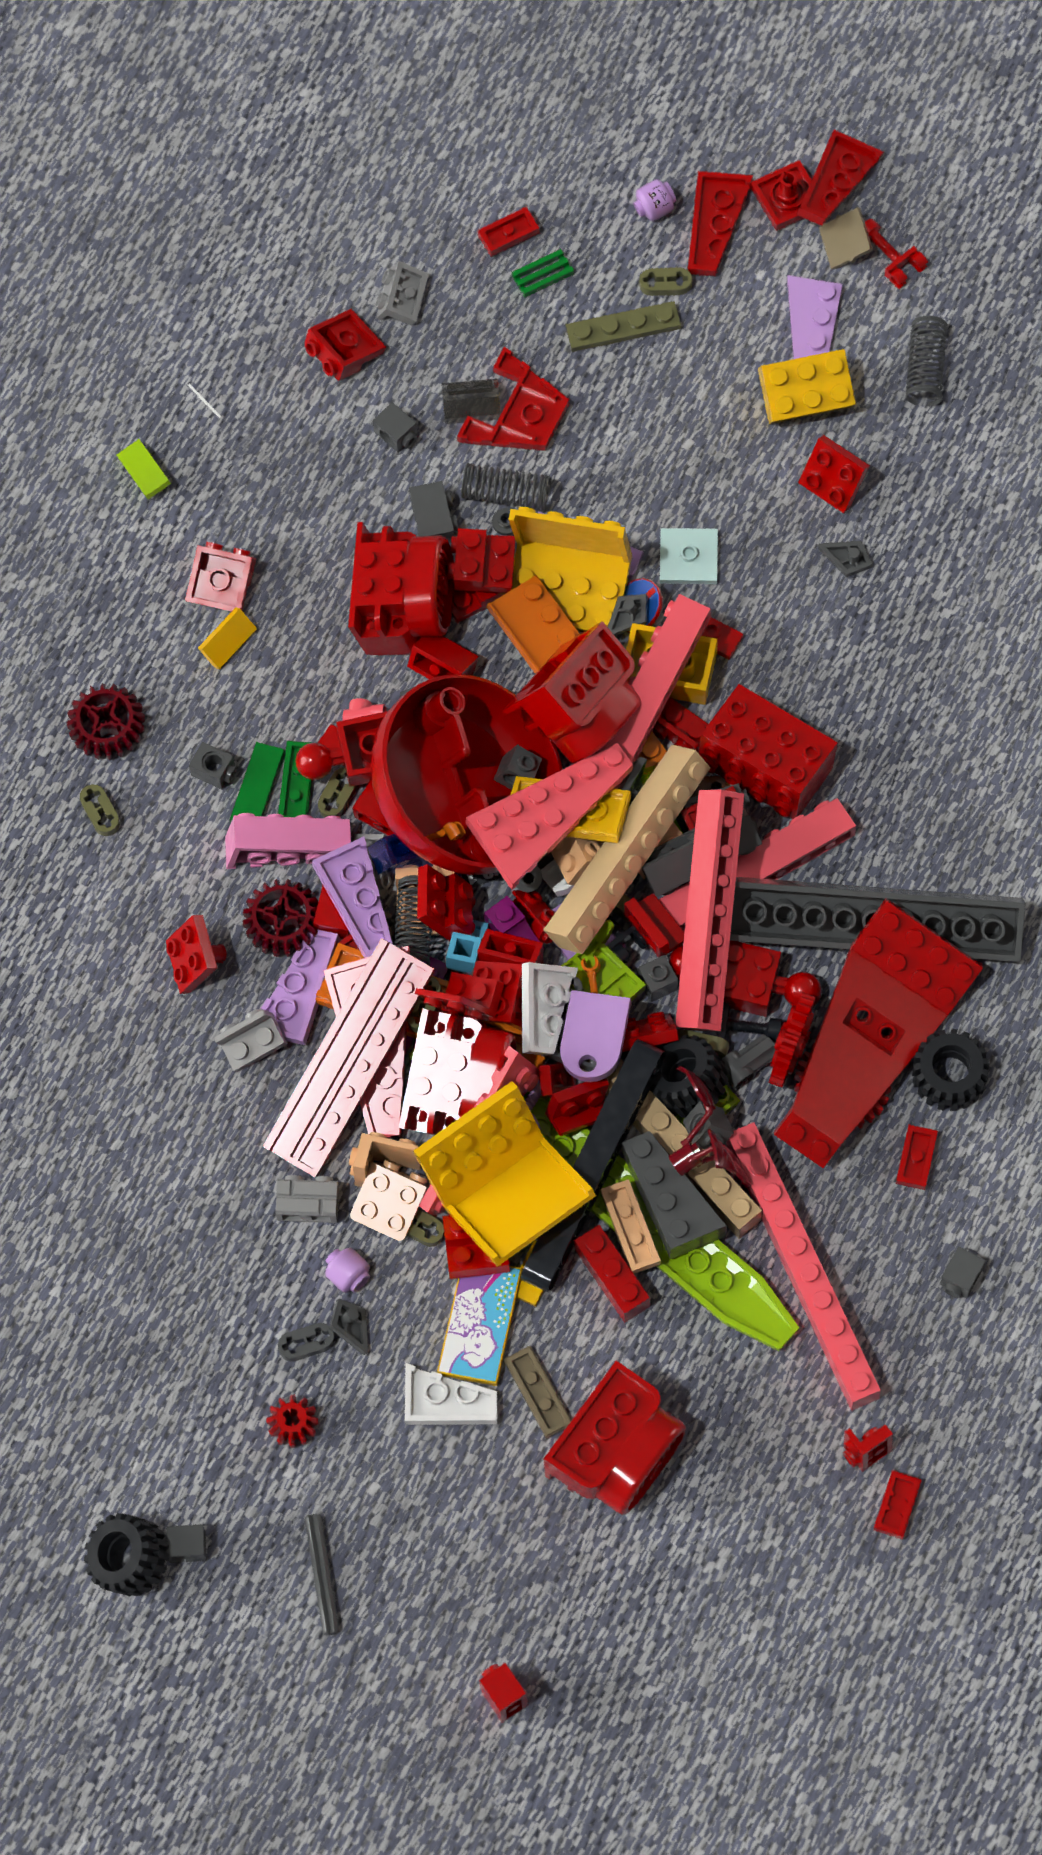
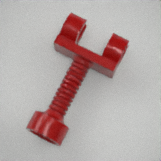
M873 218L865 222L870 241L892 261L885 268L884 275L898 289L907 283L905 280L908 278L901 268L908 262L919 273L928 267L926 265L928 260L921 252L917 251L915 246L911 247L903 255H900L879 233L881 226Z

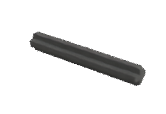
M312 1514L305 1517V1525L322 1632L324 1635L329 1636L339 1633V1625L322 1518L320 1514Z

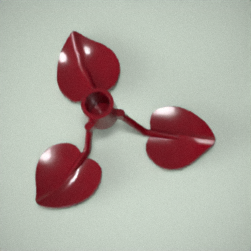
M679 1066L676 1069L687 1075L697 1096L704 1103L705 1114L687 1138L680 1142L683 1147L669 1155L672 1165L683 1176L695 1167H700L705 1163L715 1160V1168L725 1169L735 1174L742 1181L741 1187L749 1188L751 1186L749 1178L743 1170L738 1157L728 1146L721 1143L718 1136L710 1128L707 1132L712 1146L702 1150L697 1142L690 1143L713 1114L716 1106L704 1082L692 1071ZM711 1152L714 1153V1155L708 1157L705 1156Z

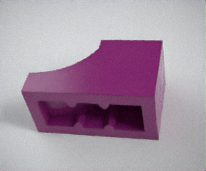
M505 896L484 912V919L488 923L490 930L540 942L528 925L523 913L508 896Z

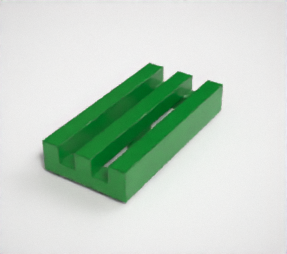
M562 249L512 272V277L524 298L574 275V270L569 265L567 258L564 257ZM552 262H555V263H553V264H551V265H549V266H547V267H545V268H543V269H541V270H538V269H540V268H542V267H544V266H546V265H548V264H550V263H552ZM564 267V270H562V271H560V272H558V273H556V274H554V275H551V276H549V277H547V278H545V279H543V280H541V281H539V282H537V283H534V284H532V285H530V286H528V287H525V286H524V285H526V284H529V283H531V282H533V281H535V280H537V279H539V278H541V277H543V276H545V275H548V274H550V273H552V272H554V271H556V270H558V269ZM535 270H538V271H536V272H534V273H532V274H530V275H528V276H526V277H524V278H521V277H523V276H525V275H527V274H529V273H531V272H533V271H535Z

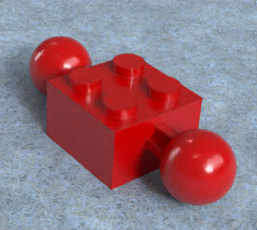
M388 711L336 722L340 747L328 749L320 743L304 745L296 755V767L299 773L307 779L319 780L331 771L332 766L344 764L349 787L369 783L372 780L371 756L374 738L381 721Z
M730 940L724 1002L730 1003V1009L767 1017L773 993L784 995L791 1006H797L800 996L804 992L816 997L815 1006L821 998L822 987L817 977L808 972H797L789 978L777 976L781 962L780 951ZM683 945L677 947L671 953L668 961L679 981Z

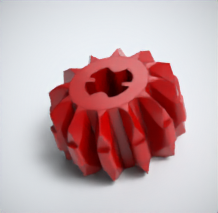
M293 1394L290 1396V1403H286L280 1397L278 1399L280 1408L271 1406L269 1410L274 1416L266 1418L267 1424L272 1426L269 1430L270 1436H278L277 1442L280 1445L284 1444L287 1438H289L290 1448L295 1447V1439L298 1438L302 1445L307 1444L304 1434L314 1437L316 1432L312 1427L319 1424V1419L313 1416L316 1413L315 1406L307 1407L308 1400L305 1397L299 1403H297L296 1396ZM294 1415L297 1416L299 1423L297 1425L292 1423V1426H288L286 1419L288 1417L293 1419Z

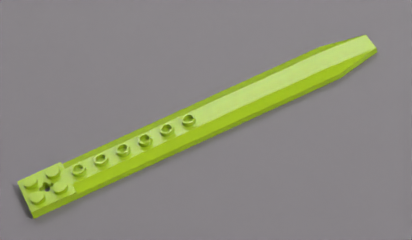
M414 1049L409 1053L411 1060L413 1059ZM527 1091V1093L524 1095V1100L525 1098H527V1095L530 1094V1091ZM548 1095L540 1096L531 1113L539 1122L543 1137L573 1167L590 1131L584 1127L569 1134L559 1136L545 1114L551 1098ZM618 1155L602 1188L629 1179L661 1260V1264L656 1267L723 1324L780 1351L798 1332L800 1327L766 1280L720 1240L670 1260L625 1160ZM600 1192L591 1212L615 1231Z

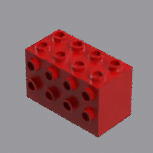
M738 684L702 732L698 753L709 765L710 770L708 772H715L720 775L729 785L739 783L740 788L746 789L754 800L765 802L773 807L779 815L794 819L801 814L833 769L838 742Z

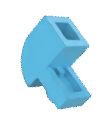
M473 920L475 930L472 936L457 932L452 933L446 955V969L471 974L472 969L475 967V962L478 961L477 951L485 931L488 929V923Z

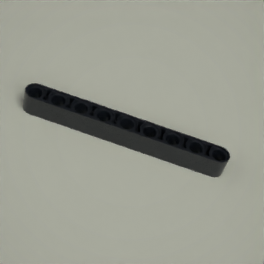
M639 1039L632 1045L573 1166V1169L592 1187L596 1196L538 1237L521 1274L522 1281L548 1293L553 1289L574 1247V1240L578 1238L600 1193V1189H602L622 1148V1142L626 1140L663 1064L665 1051Z

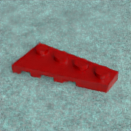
M833 130L797 215L823 226L876 165L884 151Z
M698 171L688 271L692 275L716 276L750 190V182L753 181V175Z

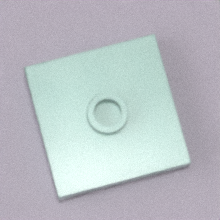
M661 528L660 584H717L718 529Z

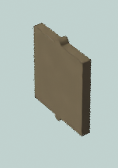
M859 207L843 215L838 214L834 220L819 227L832 270L850 262L855 263L857 258L873 251Z

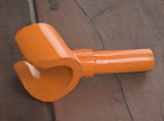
M450 822L444 825L440 831L425 837L430 841H434L448 835L451 842L463 837L466 831L460 822Z
M594 956L595 966L586 968V960L583 958L581 966L588 975L590 993L598 994L596 974L599 972L601 964L598 958Z

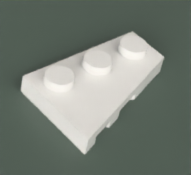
M532 962L522 964V1053L546 1056L555 1053L563 1024L561 1018L565 1003H569L571 995L569 991L572 978H576L578 968Z
M406 1363L405 1425L497 1424V1391L465 1381L452 1380L443 1377L440 1373L426 1372Z

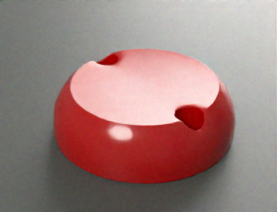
M452 674L431 678L418 684L399 698L386 713L376 732L372 747L371 777L375 798L382 815L395 835L407 848L425 861L445 870L468 875H484L499 871L466 825V817L510 796L511 789L493 780L503 755L516 745H519L542 758L535 775L536 779H545L563 769L558 751L552 739H548L539 727L529 732L524 728V725L531 717L522 707L508 715L503 713V709L516 695L497 683L472 675ZM450 822H460L466 831L463 837L451 842L448 835L434 841H430L425 837L440 831L444 825Z

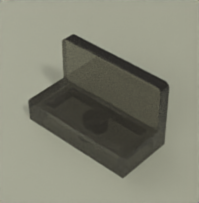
M498 378L442 383L446 424L464 423L467 416L480 421L499 419L501 409Z

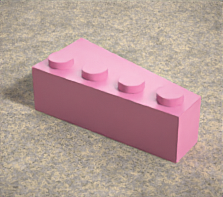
M252 813L234 815L225 836L226 869H236V863L249 862L251 868L263 867V864L270 861H277L280 866L295 865L300 862V859H306V864H312V860L351 842L350 819H341L339 816L313 818L310 815H299L296 817H284L281 814L255 816Z

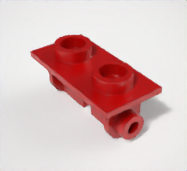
M513 890L512 894L516 898L512 902L523 913L528 924L534 919L530 928L538 940L545 944L551 943L553 940L545 933L544 928L555 912L546 905L538 892Z

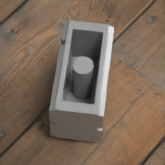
M287 1175L285 1179L277 1180L275 1208L277 1221L337 1223L339 1204L338 1181H333V1178L328 1176H317L315 1181L303 1180V1177L298 1175Z

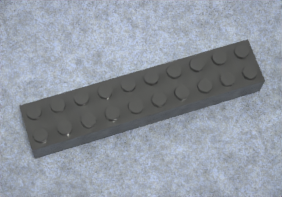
M736 877L730 940L850 949L851 944L885 898H887L972 958L1020 962L1026 903L1023 898Z

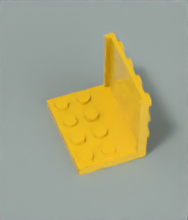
M519 507L518 510L510 509L508 520L517 543L512 589L537 575L577 631L585 632L602 621L608 627L618 596H625L632 561V552L625 527H621V524L615 521H604V524L593 522V519L585 516H576L575 519L565 518L564 514L549 511L547 514L536 513V510L529 507Z
M513 1081L413 1151L444 1209L497 1267L596 1196L592 1187L543 1137L519 1088Z

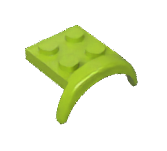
M607 920L584 953H576L561 966L578 968L576 977L581 981L583 991L590 992L589 978L581 966V961L585 958L586 968H592L595 966L594 956H596L601 964V968L596 974L598 994L631 998L632 1001L645 990L646 984L605 945L614 928V923L611 920ZM570 985V992L575 990L574 985Z

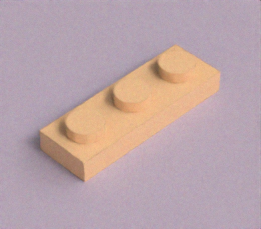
M629 1179L600 1189L627 1263L633 1274L660 1265L661 1260Z

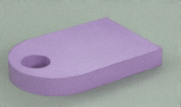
M571 990L560 1046L562 1063L571 1076L581 1081L595 1082L605 1079L615 1071L621 1059L631 998ZM587 1059L596 1062V1067L589 1072L580 1069V1064Z

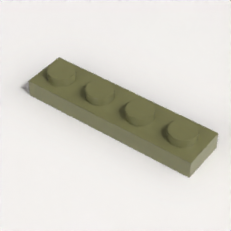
M675 301L572 322L565 324L571 351L575 352L681 329V323Z

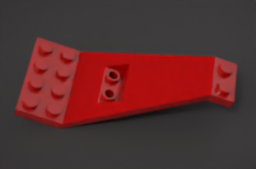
M885 898L850 946L793 1105L775 1129L774 1135L824 1168L845 1139L915 1056L922 1041L926 1043L927 1037L933 1034L981 972L983 965ZM861 1010L868 1012V1016L864 1019L857 1017V1013ZM885 1027L892 1029V1033L888 1036L881 1033Z

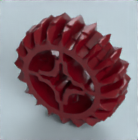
M102 683L100 690L95 691L94 687L90 686V694L88 695L80 692L81 701L73 700L72 706L74 709L68 710L70 720L67 721V727L71 730L69 732L71 740H76V747L78 749L84 748V753L87 756L94 751L95 758L98 760L102 756V752H105L107 759L111 760V752L117 751V755L122 757L123 747L132 751L131 741L139 743V733H144L145 730L142 724L145 722V715L141 713L143 707L140 702L136 703L137 697L134 693L128 695V689L125 687L118 691L117 685L114 683L110 689H106L105 684ZM106 704L103 707H97L98 705ZM121 707L129 714L127 725L122 724V721L118 718ZM86 716L94 723L91 734H88L83 728ZM106 718H110V719H111V721L108 722V723H107V722H105V724L101 723V721H102L103 719H105V720H106ZM108 735H116L110 738H105Z
M275 879L274 887L271 888L264 882L263 892L255 889L253 891L255 899L248 898L246 903L249 908L243 909V916L246 917L243 920V927L248 929L246 936L248 939H253V946L257 948L262 945V952L265 954L273 948V955L275 957H278L280 950L283 949L287 957L291 955L290 948L300 951L302 941L310 946L311 940L307 933L313 934L314 937L318 933L313 926L318 899L316 897L311 898L312 891L309 888L302 891L303 886L300 882L292 887L291 880L289 879L285 881L284 885H280L279 880ZM279 899L276 905L272 907H266V905H268L272 901ZM290 900L299 903L306 911V915L299 914V911L291 909ZM285 908L287 918H285L284 921H281V924L279 926L277 916L280 918V915L284 913ZM258 920L272 925L275 935L264 931L260 927ZM299 928L296 932L285 936L288 930Z

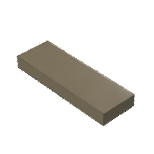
M531 1345L504 1358L505 1365L546 1440L564 1431L571 1422V1419Z

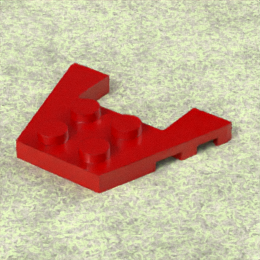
M503 347L493 366V373L513 380L517 384L495 426L467 416L457 435V442L546 451L569 406V399L544 378L541 379L532 372L525 362H520L514 357L508 348Z

